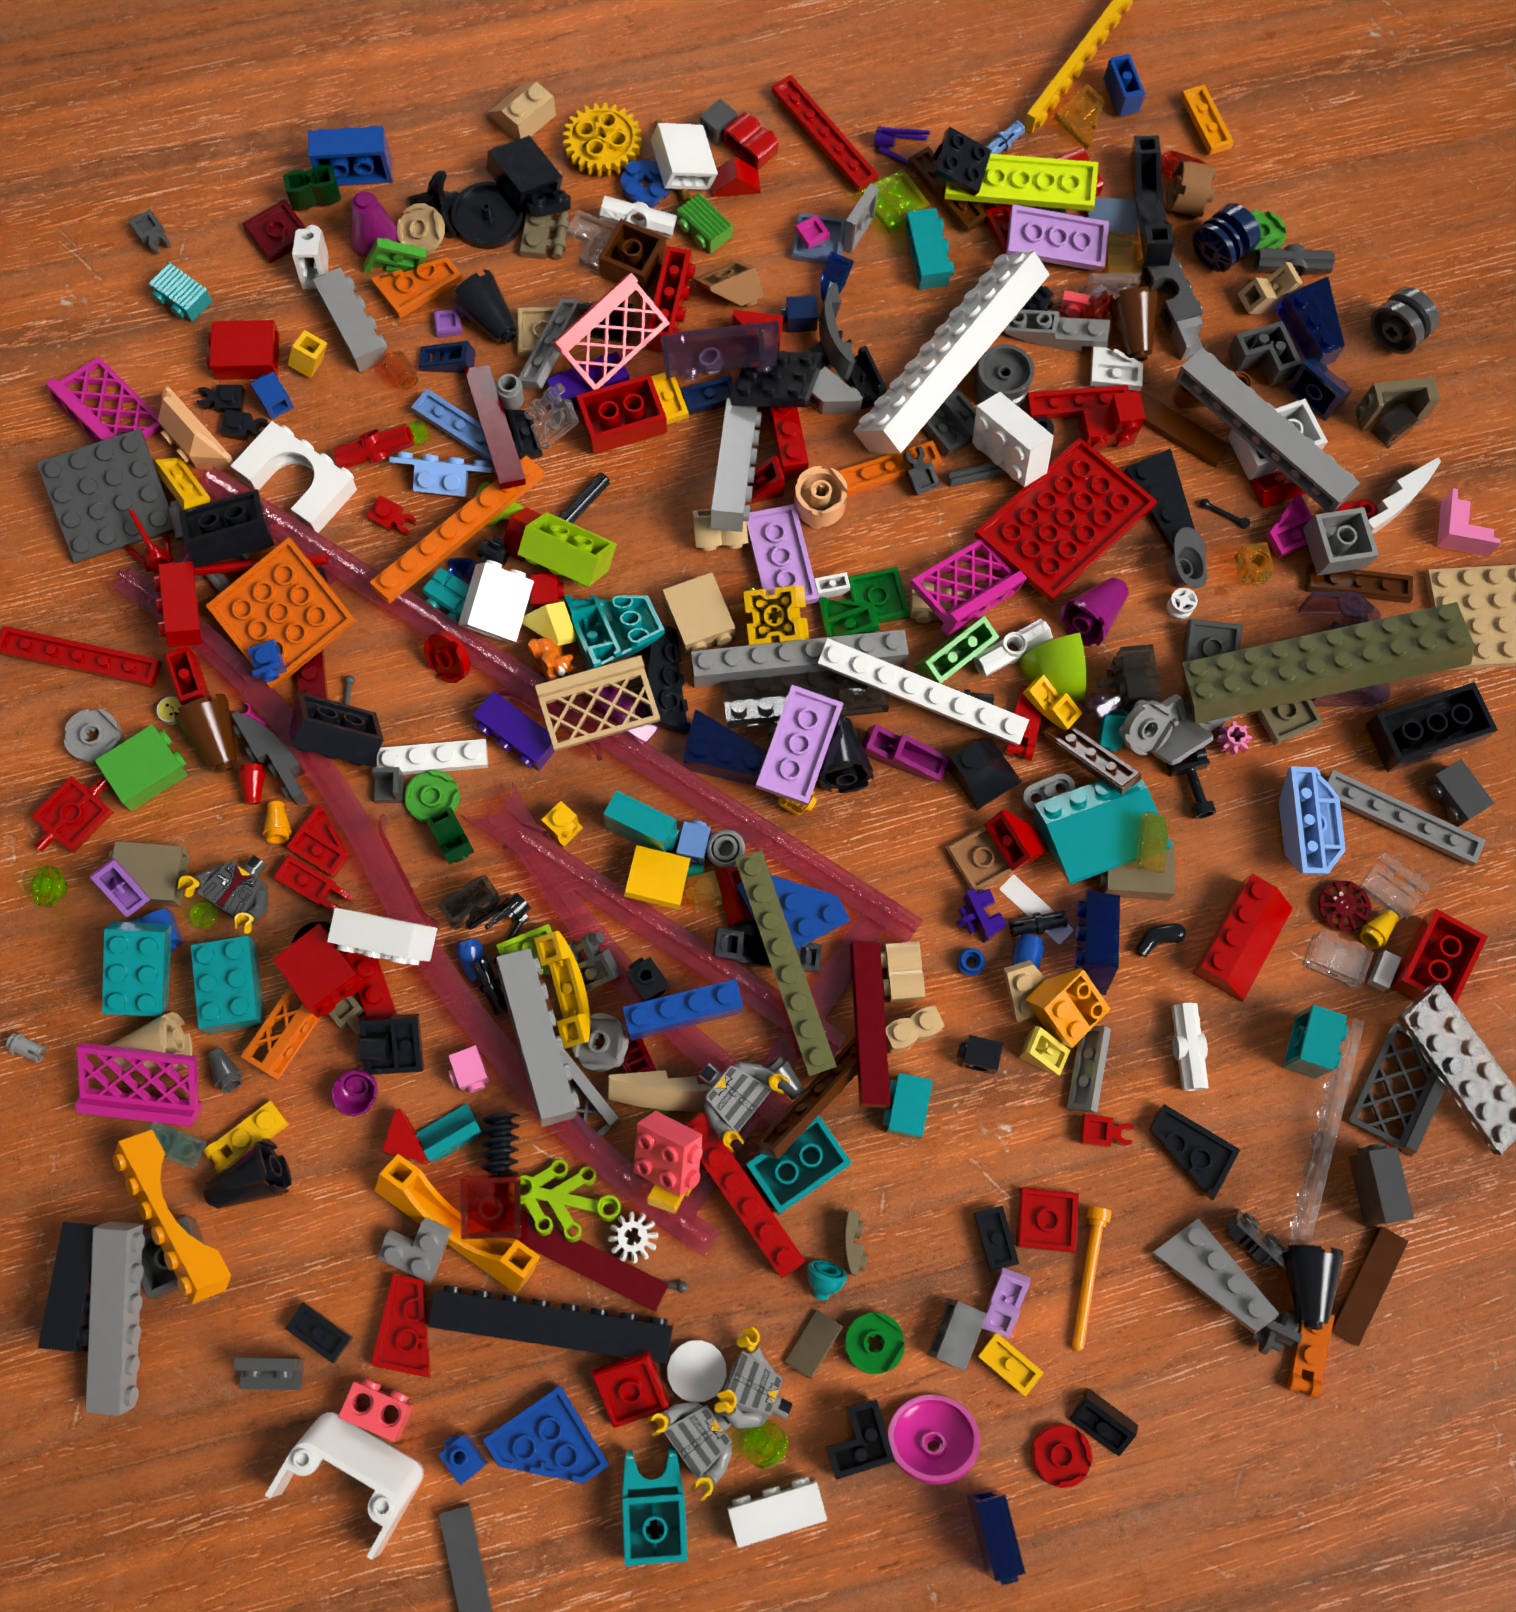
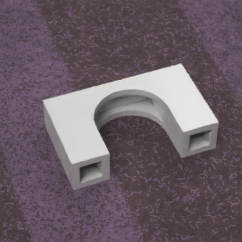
M271 421L234 461L231 468L240 481L253 490L258 489V491L277 470L284 466L299 464L313 470L314 480L311 487L291 510L299 523L317 535L356 492L357 488L353 481L354 476L346 468L342 467L339 469L335 466L333 460L326 454L322 453L320 455L315 452L313 446L306 440L302 439L300 441L295 438L293 432L284 425L280 427Z

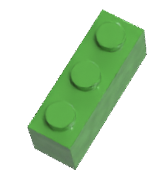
M984 615L963 626L913 666L920 676L941 684L1000 637Z

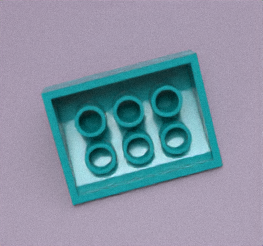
M1142 778L1122 795L1100 780L1034 804V825L1069 885L1170 849L1172 845L1150 792Z

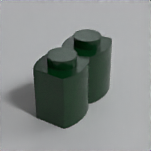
M320 165L308 171L294 170L283 175L286 193L292 209L306 210L317 204L331 205L341 200L340 189L333 166Z

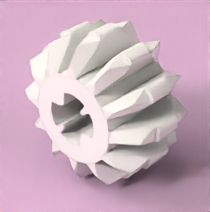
M633 1211L629 1212L630 1222L626 1223L622 1215L618 1216V1220L623 1226L621 1228L613 1224L610 1226V1229L617 1232L618 1236H610L608 1241L612 1243L619 1242L618 1245L612 1248V1253L616 1254L624 1249L620 1260L625 1261L628 1254L632 1253V1263L638 1262V1252L641 1253L645 1260L648 1259V1253L644 1248L648 1247L651 1250H656V1245L648 1242V1239L659 1237L656 1232H647L655 1226V1223L650 1221L643 1226L646 1220V1215L643 1213L639 1216L638 1222H635ZM633 1229H636L641 1241L638 1244L634 1242V1246L628 1245L629 1239L625 1236L628 1231L633 1233Z

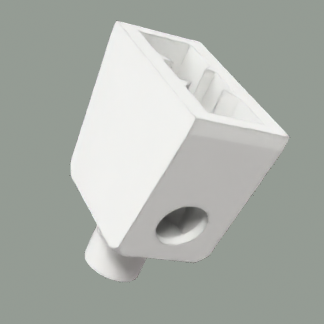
M309 225L306 229H298L295 232L292 257L303 290L316 289L312 279L328 273V250L323 232L316 225ZM313 259H314V268H312V267L310 266V262H311V260H313Z

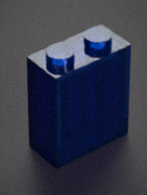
M993 1490L967 1497L986 1574L995 1582L1000 1581L1001 1585L1019 1581L1018 1576L1026 1573L1006 1495L998 1490Z

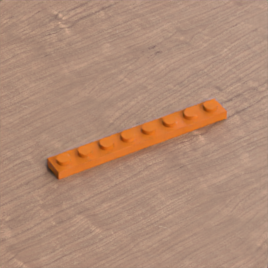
M526 455L520 460L526 485L500 490L496 479L371 580V588L388 604L393 602L545 477V471Z

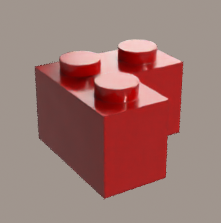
M1140 392L1113 394L1108 407L1083 410L1078 422L1081 438L1096 450H1102L1110 446L1127 447L1134 444L1145 421Z

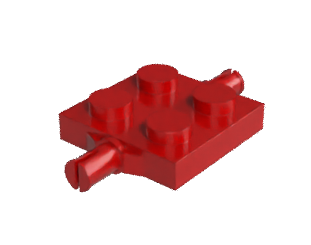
M101 775L91 787L79 783L73 776H70L31 815L41 824L45 832L33 845L43 852L55 840L75 853L114 813L102 802L99 796L110 783Z

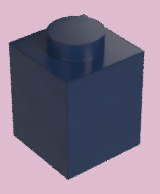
M816 295L786 297L785 307H781V316H783V323H786L787 333L817 331L818 309Z

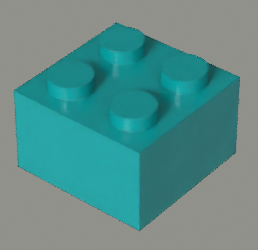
M1312 1005L1296 1014L1282 1068L1314 1079L1337 1069L1341 1061V1052H1338L1340 1043L1345 1040L1348 1032V1026L1345 1025L1347 1016L1316 1005Z

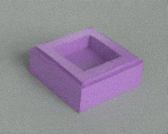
M459 310L434 311L437 338L463 335Z

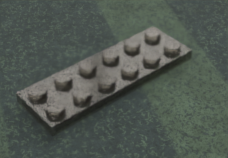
M833 671L721 682L727 729L778 723L792 685L843 702L839 717L889 712L886 693Z
M1440 982L1432 983L1396 1019L1492 1153L1502 1155L1516 1141V1088Z

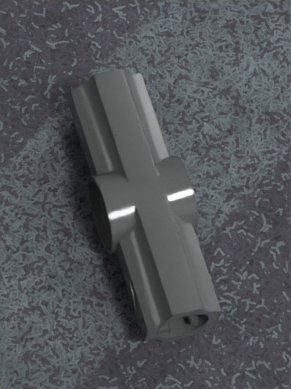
M1291 244L1284 249L1258 248L1254 268L1257 271L1275 272L1285 262H1291L1299 277L1305 273L1331 274L1335 253L1329 250H1305V247L1301 244Z

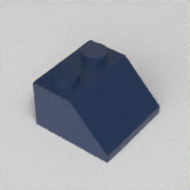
M1314 357L1306 359L1301 364L1287 388L1299 400L1306 399L1310 409L1324 421L1346 401L1353 390L1344 380L1338 378L1325 364L1320 363Z

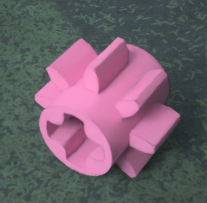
M1233 721L1229 728L1223 725L1219 729L1221 735L1215 739L1216 742L1220 743V752H1229L1232 757L1237 754L1238 750L1244 753L1248 749L1245 743L1252 739V736L1247 735V726L1237 725L1236 721Z

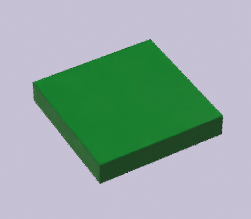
M897 567L848 577L851 601L855 603L859 601L872 602L876 607L879 624L910 617V611Z

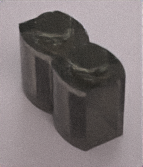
M483 875L468 882L462 891L446 896L438 907L452 929L458 930L468 926L477 915L491 911L498 905L501 899L488 877Z

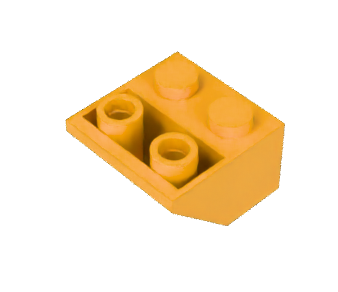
M1081 968L1044 980L1025 999L1047 1032L1060 1043L1070 1048H1073L1111 1010L1084 969Z

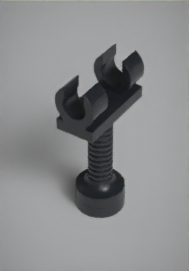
M1205 747L1191 754L1193 762L1186 764L1179 762L1175 765L1166 763L1171 777L1187 774L1186 776L1196 805L1192 807L1195 819H1203L1217 812L1213 801H1207L1196 772L1206 769L1210 763Z

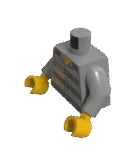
M739 1062L735 1066L728 1065L722 1073L708 1063L698 1075L700 1079L710 1086L703 1096L706 1099L703 1108L709 1125L719 1138L723 1140L724 1145L730 1152H735L730 1146L734 1139H738L742 1144L744 1143L738 1133L771 1090L773 1089L775 1092L783 1094L784 1092L778 1089V1083L781 1080L790 1083V1080L780 1073L775 1074L760 1064Z
M753 1327L743 1329L745 1336H739L737 1339V1345L745 1348V1352L742 1351L733 1363L723 1391L717 1393V1397L720 1398L719 1403L715 1404V1413L726 1417L737 1429L762 1427L771 1413L785 1420L792 1407V1402L778 1396L782 1378L775 1373L765 1359L758 1345L760 1339L758 1330Z
M697 1402L675 1404L660 1414L649 1417L646 1420V1424L655 1421L658 1425L657 1431L651 1433V1435L655 1436L662 1432L666 1434L697 1478V1481L691 1486V1491L693 1492L697 1486L703 1488L704 1496L700 1499L703 1501L712 1493L713 1487L726 1472L732 1455V1448L730 1446L732 1439L725 1430L732 1424L726 1417L718 1414L714 1415L707 1405L702 1406Z

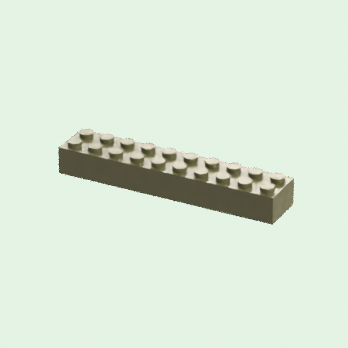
M1457 602L1183 662L1182 678L1194 722L1198 724L1471 665L1475 645Z

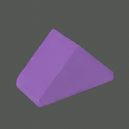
M114 858L90 875L95 884L126 918L150 901V898L127 868Z

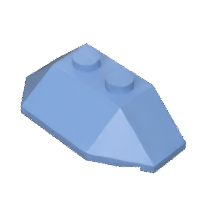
M1291 766L1288 768L1279 799L1284 855L1300 874L1327 875L1346 851L1340 799L1329 783L1320 776L1321 773L1316 767Z

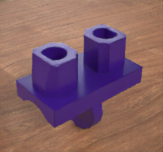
M971 889L963 897L966 906L958 909L962 918L955 923L958 928L966 926L970 935L976 933L978 929L985 943L1006 926V922L1000 912L987 917L984 908L995 903L990 889L978 892L975 889Z

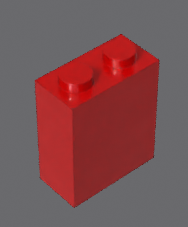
M274 320L212 321L211 332H208L207 335L210 354L206 356L208 370L212 371L216 380L257 379L271 372H274L278 378L280 333Z
M321 924L316 925L272 959L307 1010L318 1018L331 1013L340 1001L354 995L359 990V987L365 983L345 953L337 950L338 944L327 942L329 931Z

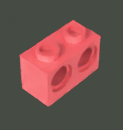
M364 1378L363 1382H353L338 1418L393 1442L398 1441L414 1404L407 1402L409 1396L396 1390H392L391 1394L379 1390L381 1384ZM362 1393L367 1394L371 1400V1405L366 1411L360 1410L357 1405L358 1397ZM389 1405L395 1406L399 1412L398 1419L394 1423L388 1422L385 1418V1410Z

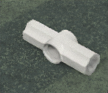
M604 196L599 219L618 224L620 219H623L672 239L677 215L651 209L643 202L630 203ZM633 214H640L644 220H636Z
M1039 619L1018 632L1008 633L1003 640L983 650L973 658L976 669L984 677H987L1008 664L1017 663L1027 652L1053 639L1051 628L1046 621L1044 622L1042 619ZM1007 645H1014L1019 651H1011Z
M1197 1003L1172 1005L1171 1010L1175 1032L1172 1039L1174 1058L1179 1063L1182 1091L1206 1090L1209 1088L1205 1064L1208 1048L1206 1037L1201 1033Z

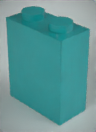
M617 790L603 814L606 830L639 846L673 853L680 838L677 837L679 830L677 829L675 818Z

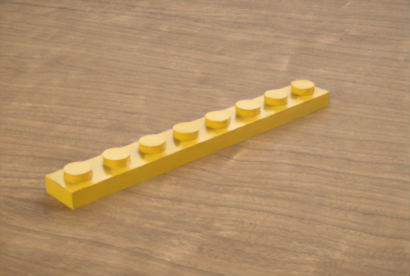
M1113 0L1027 113L1024 125L1025 131L1032 134L1037 126L1041 127L1044 124L1048 111L1056 108L1060 95L1068 92L1073 82L1072 79L1075 76H1080L1085 62L1092 60L1097 51V46L1104 44L1109 35V30L1111 27L1113 29L1116 28L1121 19V14L1123 11L1125 13L1128 12L1133 0Z

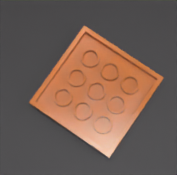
M290 537L205 605L252 665L248 648L272 639L277 641L287 672L279 674V678L274 681L266 682L271 689L277 688L357 622V619Z

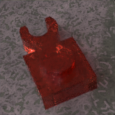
M1106 290L1098 298L1094 295L1089 298L1090 304L1083 307L1079 318L1105 320L1111 300Z

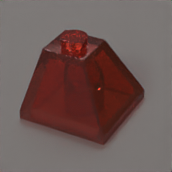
M492 1174L466 1175L460 1178L461 1239L522 1237L521 1176Z

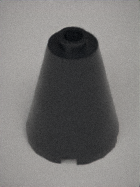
M486 269L483 270L485 275L479 276L475 273L464 280L455 289L456 298L451 297L450 301L457 310L497 343L504 342L507 344L516 337L517 334L515 332L518 327L494 275L490 270Z
M839 715L819 772V782L821 787L829 792H832L831 788L839 789L840 793L856 792L867 787L870 778L873 780V768L852 720Z
M262 1139L256 1142L206 1183L204 1190L206 1202L216 1209L282 1196L288 1193L290 1190L286 1188L291 1186L292 1179L284 1155L277 1156L274 1149L278 1147L269 1139Z
M1288 1245V1248L1283 1246L1282 1255L1297 1321L1304 1323L1305 1329L1322 1330V1324H1329L1344 1252L1343 1250L1331 1247V1253H1325L1322 1246Z

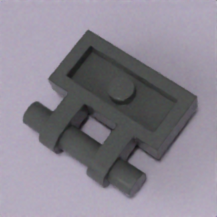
M601 932L595 934L588 933L582 936L580 941L567 943L579 966L586 991L611 981L622 974L610 950L607 949L601 952L598 948L599 944L605 940ZM583 951H585V953H586V955H587V957H588V958L585 959V960L583 959V957H582V955H581Z

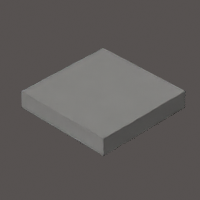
M871 183L846 220L843 250L848 253L853 252L875 217L878 187Z

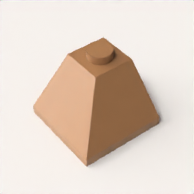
M740 260L695 278L696 284L743 307L752 306L757 303V299L764 297L756 268Z

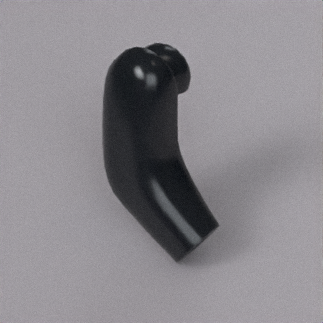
M1179 923L1151 927L1144 933L1134 951L1140 956L1147 958L1160 944L1182 942L1186 936V929Z

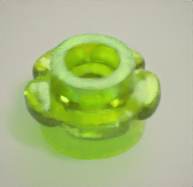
M210 902L197 903L190 910V921L196 928H210L213 926L214 920L218 918V911L216 908H213ZM203 913H206L205 918H202Z

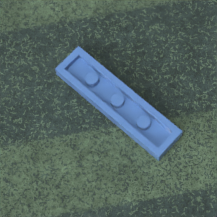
M426 389L411 406L412 412L491 462L480 423L429 389Z

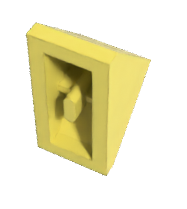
M564 602L544 605L523 617V625L542 637L551 639L557 646L576 642L577 636Z
M1035 1026L1028 1034L1019 1059L1060 1076L1070 1050L1043 1028Z

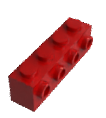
M671 246L666 247L653 303L670 323L647 344L648 350L672 354L674 344H679L681 329H678L679 322L684 323L686 307H683L684 301H689L691 286L688 283L689 279H694L696 264H692V250ZM654 314L650 315L647 329H655L661 323Z

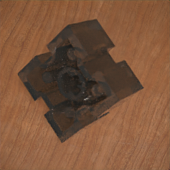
M1153 644L1120 647L1116 657H1113L1112 663L1107 667V678L1097 679L1098 689L1115 688V691L1111 692L1113 708L1116 707L1117 710L1131 712L1137 701H1158L1161 697L1159 677L1155 672L1156 660Z

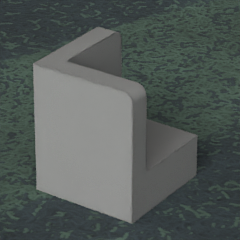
M1200 316L1175 323L1170 336L1180 360L1191 358L1203 347L1198 336L1203 326Z

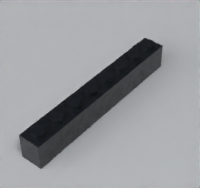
M444 1285L443 1291L435 1290L429 1328L626 1358L649 1351L653 1362L668 1363L673 1326L667 1325L668 1319L650 1317V1322L648 1323L638 1321L637 1314L621 1312L620 1318L608 1316L609 1310L591 1308L590 1314L579 1312L580 1306L562 1303L561 1309L549 1308L550 1301L532 1299L531 1305L520 1303L521 1297L503 1294L502 1300L490 1299L491 1292L474 1290L473 1296L461 1294L462 1288Z

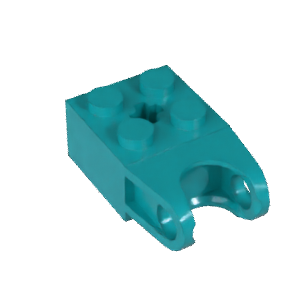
M675 1447L667 1448L665 1470L659 1478L654 1480L645 1479L639 1474L633 1450H626L621 1497L624 1566L688 1561L685 1494ZM651 1520H656V1524L662 1526V1533H657V1539H652L651 1534L646 1533V1526H650Z

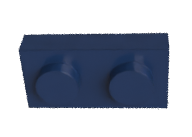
M729 375L681 388L689 415L725 406L734 385Z

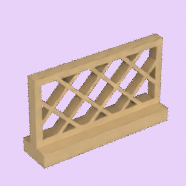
M641 655L535 685L554 752L660 721ZM641 677L643 688L639 695L625 689L629 680ZM611 686L619 690L612 703L599 696L604 687ZM645 692H646L647 699H645V698L642 697ZM584 693L592 698L586 710L572 704L577 695ZM622 693L636 699L630 712L616 705ZM596 700L610 707L603 719L589 713ZM558 701L566 705L558 718L548 712L546 704ZM639 702L650 706L653 716L640 718L633 713ZM569 708L583 714L577 727L563 720ZM613 709L627 716L622 725L615 726L607 722ZM586 717L600 723L596 732L589 734L580 729ZM551 720H553V721L556 722L554 728H553V725H552ZM560 724L574 731L569 740L557 742L555 733Z

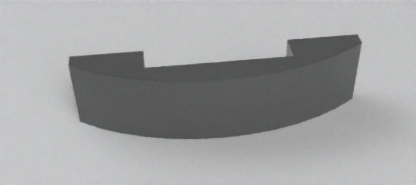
M832 283L820 312L819 335L823 350L833 368L843 379H849L855 360L851 342L840 341L835 319L841 305V299L837 283Z

